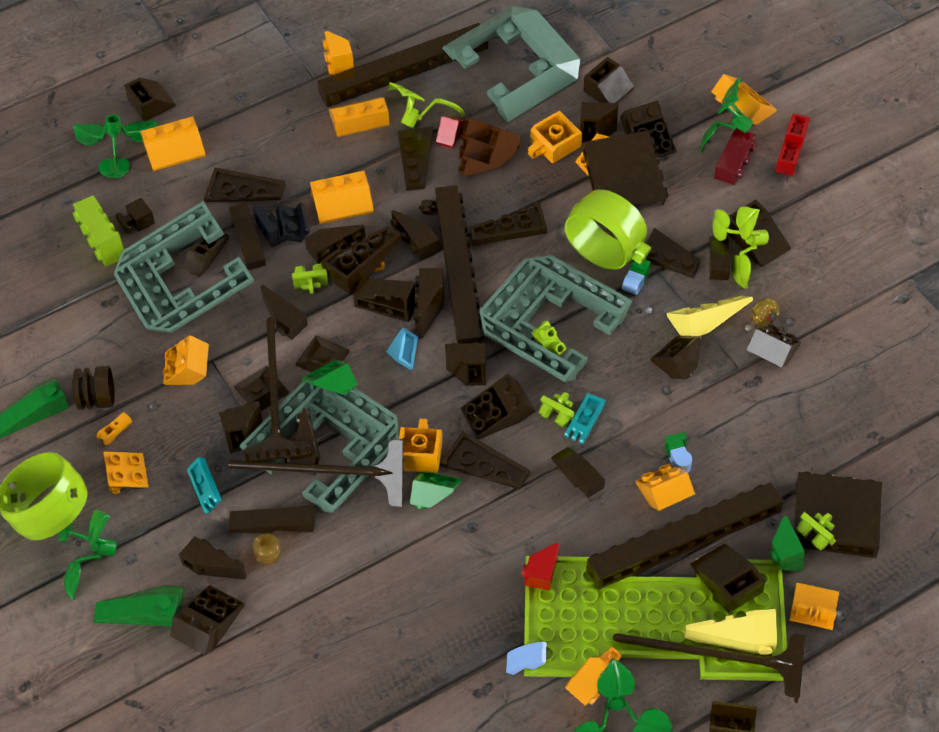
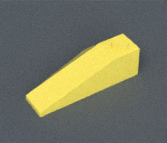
M738 296L719 300L718 305L717 303H705L700 305L701 308H682L668 312L667 317L680 336H700L701 338V335L711 332L753 301V297Z
M776 610L746 612L745 617L734 618L733 615H730L717 623L714 620H707L685 625L684 639L750 654L769 655L775 652L777 645Z

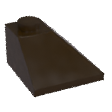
M315 335L295 364L302 369L313 372L335 359L344 361L350 351L345 347Z
M676 336L650 360L671 378L687 379L698 367L701 338L700 336Z
M265 366L234 386L247 403L258 401L261 411L270 406L268 366ZM277 378L278 400L288 395L289 391Z

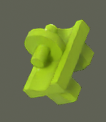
M321 264L313 265V271H306L305 267L297 266L294 273H292L294 289H309L310 294H314V288L328 285L327 270Z
M544 320L537 329L531 332L536 339L535 343L554 354L561 355L566 350V346L559 340L555 328L550 325L548 320Z
M566 392L561 396L555 394L553 399L557 400L558 403L543 395L540 399L542 405L538 413L546 419L550 418L553 411L559 413L554 422L565 428L575 416L574 411L565 407L566 405L571 408L573 402L568 400L569 394Z
M805 512L800 516L802 521L796 528L797 532L805 538L812 530L818 535L811 542L820 551L828 544L832 546L836 542L834 535L825 529V527L830 531L834 529L835 526L830 522L832 515L827 513L822 516L820 513H817L814 518L819 523Z

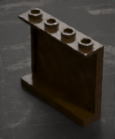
M649 131L584 142L582 151L592 191L599 189L611 191L629 201L633 206L661 202V206L665 204L666 198H668L667 187L663 186V171L659 170V156L654 152L655 141L650 136Z
M798 472L794 531L803 549L820 551L811 542L818 535L812 530L806 538L797 532L796 528L802 521L800 516L805 512L819 523L814 518L815 515L820 513L824 516L829 513L832 515L830 522L835 527L832 531L827 527L825 529L834 535L836 542L832 546L828 544L821 551L876 558L880 547L882 482L872 479L861 480L853 477H837L831 474L821 475L813 474L812 472Z

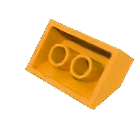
M723 74L711 91L716 95L715 99L722 103L726 91L738 78ZM743 81L739 83L737 87L739 101L734 104L745 116L753 121V124L758 125L777 111L774 106Z
M384 97L329 108L337 137L390 125L389 112Z
M193 116L140 131L153 171L206 156Z
M365 171L310 182L312 199L319 224L374 213Z

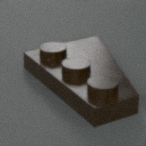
M654 228L646 242L652 248L645 260L651 261V264L693 278L700 265V259Z

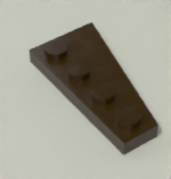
M434 126L398 131L406 191L425 189Z
M214 168L204 201L281 200L286 184L283 180Z
M540 202L534 204L533 208L519 209L518 213L513 215L505 214L498 220L494 221L491 219L470 226L473 245L547 234V225Z
M462 431L440 462L442 467L519 490L531 474L530 470L464 431Z

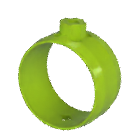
M599 189L588 193L573 207L565 222V233L573 248L586 260L604 269H620L631 259L641 264L652 248L644 243L647 236V226L642 215L629 201L611 191ZM595 221L608 228L617 239L603 231Z
M54 452L37 454L15 467L0 485V513L12 528L26 539H46L59 533L76 519L86 503L87 487L80 474L59 454ZM14 483V488L10 489V484ZM55 485V487L46 497H44L37 504L28 508L29 505L38 495H40L49 487ZM72 489L74 490V491H73V494L75 495L74 497H70V496H71L70 490H72ZM21 493L23 494V501H22V502H21V500H20V495H21Z

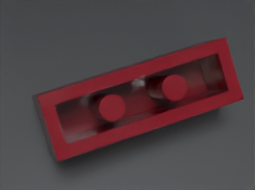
M738 128L733 131L715 167V179L735 185L738 178H742L744 166H748L751 159L750 154L754 153L757 147V142H755L756 134L750 132L743 133Z

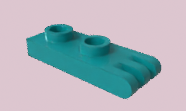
M587 393L567 428L564 437L569 438L571 433H574L572 440L577 441L580 435L579 443L584 444L606 405V400Z
M198 457L187 468V472L203 511L209 514L222 499L205 458Z

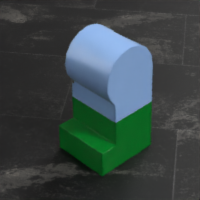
M632 260V265L622 285V291L638 295L650 273L651 261L644 260L643 263L639 264Z
M685 432L666 436L664 448L671 465L689 473L692 465V456L685 449L687 444Z

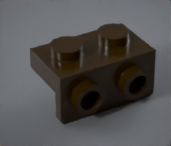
M713 701L709 732H755L757 707Z

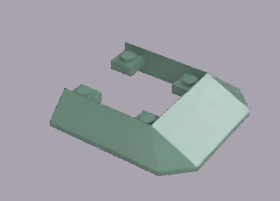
M511 6L443 46V50L453 61L457 60L464 69L479 61L480 57L473 49L497 35L506 44L521 36L539 56V60L529 65V70L535 76L534 79L512 92L502 82L487 91V96L498 107L497 112L507 123L517 119L578 80L580 58L543 16L534 9Z
M204 201L121 252L114 276L147 330L172 333L255 282L240 257L223 266L228 275L227 278L197 296L194 295L190 287L175 297L169 291L160 274L176 265L170 255L201 236L210 244L225 235Z
M550 255L524 259L480 309V317L485 336L560 380L569 382L576 380V375L585 366L588 357L571 348L561 358L533 341L535 338L531 332L537 328L529 324V321L547 301L562 307L570 298L597 313L599 316L595 319L593 326L610 335L617 326H621L632 300Z
M303 381L279 405V424L281 433L286 439L298 428L297 417L299 413H302L303 408H306L310 412L314 431L322 423H325L351 441L342 450L343 455L353 461L349 466L369 467L378 465L387 456L389 442L393 439H399L397 415L355 387H352L353 390L342 395V393L339 394ZM271 414L240 445L242 450L246 447L262 444L268 439L272 428ZM285 458L263 460L258 462L284 463ZM265 470L271 475H273L276 472L273 470ZM341 474L329 487L315 479L302 494L305 499L319 508V512L334 513L368 475Z

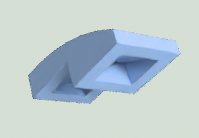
M532 643L509 651L507 653L506 673L514 675L525 668L534 670L545 664L546 643Z

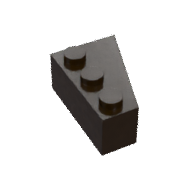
M361 278L353 295L354 307L409 322L416 307L415 282Z

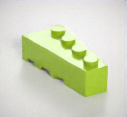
M94 195L74 203L75 212H72L73 217L77 223H81L79 226L83 235H88L87 241L90 247L96 249L94 253L97 260H102L105 267L118 262L121 252L124 250L118 231H115L112 222H109L106 213H103L102 207Z

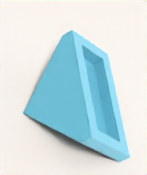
M402 328L386 352L396 362L412 370L418 336Z

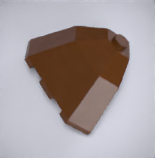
M466 116L460 131V139L463 140V146L459 147V159L462 160L458 167V173L467 177L499 168L519 149L521 136Z

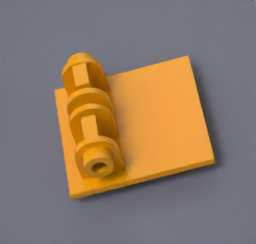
M103 452L108 487L113 494L120 493L122 487H149L143 453Z
M796 583L790 621L833 630L839 591Z

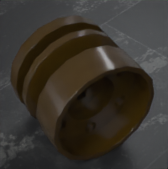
M109 365L97 366L94 376H92L88 367L84 368V372H82L81 368L74 369L72 391L78 410H84L86 405L88 409H92L94 400L97 401L99 408L114 406V380Z

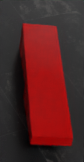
M792 114L775 172L794 175L811 117Z

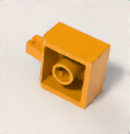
M558 111L532 127L530 130V142L533 145L528 147V155L532 159L544 155L553 164L581 148L582 132L561 111Z
M419 419L418 428L401 427L399 439H405L403 443V448L405 449L403 453V458L405 459L403 463L404 471L438 473L443 443L442 429H428V419Z
M611 647L600 657H589L564 687L585 706L588 702L592 705L600 696L597 688V680L612 658L619 661L622 655Z

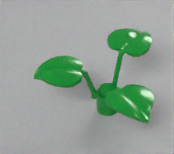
M741 77L728 88L722 100L723 104L717 113L719 115L725 109L730 111L734 115L731 119L733 124L715 121L702 137L700 144L701 152H703L704 145L719 126L730 127L733 130L738 128L743 133H746L752 126L753 121L745 116L734 104L739 101L737 87L742 82Z
M114 114L108 115L105 118L106 123H104V127L98 124L81 125L74 123L75 137L83 145H96L99 139H104L106 131L112 136L114 159H104L99 163V172L108 178H121L130 169L127 159H117L116 136L120 134L121 130L125 136H130L131 140L143 142L140 131L157 127V121H142L130 123L124 128L123 123H120V117Z
M95 510L91 516L88 526L89 536L74 532L71 529L73 522L58 533L60 542H66L69 534L88 540L91 551L95 553V555L76 558L67 567L64 587L67 595L72 600H75V591L81 574L80 562L101 559L102 555L113 557L116 552L115 540L99 538L105 524L111 517L101 510Z
M612 658L597 680L598 691L607 700V703L604 705L605 711L601 726L599 727L595 721L590 720L580 724L574 732H603L609 709L618 711L625 707L633 720L637 722L633 732H672L673 727L667 714L657 708L643 711L640 719L636 717L624 696L631 694L634 690V677L622 663Z

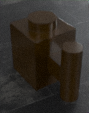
M142 197L125 205L127 216L124 217L121 213L115 215V218L126 233L132 231L130 226L132 224L138 231L155 224L153 213Z

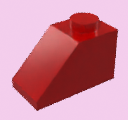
M554 543L529 557L528 564L523 565L521 577H525V586L550 591L559 555L558 543Z

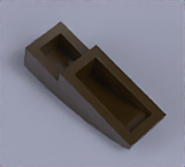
M709 236V280H729V238L726 237L724 241H719L715 236Z
M567 447L551 457L575 488L579 487L587 498L604 489L605 479L587 460L571 448Z

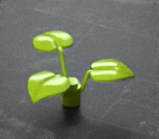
M389 83L388 91H400L402 96H408L406 111L401 123L411 128H414L417 120H421L436 103L452 107L460 112L463 118L465 116L463 109L457 104L438 98L434 99L419 115V110L413 108L414 101L418 99L424 102L425 99L401 85Z
M747 206L740 207L736 216V224L739 227L738 231L728 228L730 225L728 214L724 210L717 209L714 211L712 223L715 238L719 241H724L727 237V232L740 234L742 239H745L746 243L751 245V247L741 251L739 255H734L731 264V271L735 281L741 287L748 288L751 264L749 258L744 254L757 249V245H766L769 241V235L766 230H753L760 210Z

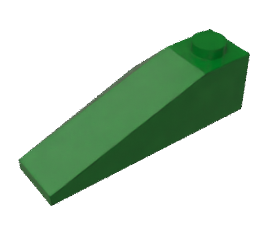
M54 377L35 385L0 413V438L69 408L65 395Z
M162 585L96 602L93 622L100 624L172 626L173 616L182 607L184 586Z

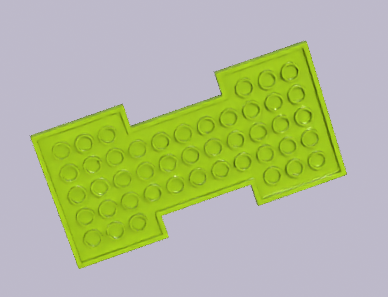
M526 556V565L530 556ZM558 556L550 591L525 586L524 645L545 642L546 663L534 670L525 668L524 676L573 677L589 657H600L609 648L613 647L622 655L621 658L699 659L700 680L784 681L777 670L765 667L764 665L626 644L613 640V635L619 633L750 654L684 639L685 625L707 620H714L717 623L730 615H733L734 618L745 617L746 612L775 609L777 627L775 652L769 655H751L763 657L780 655L787 649L782 570L772 560L746 559L755 566L766 580L764 591L729 614L697 573L696 577L630 576L598 590L586 571L587 559L589 557Z

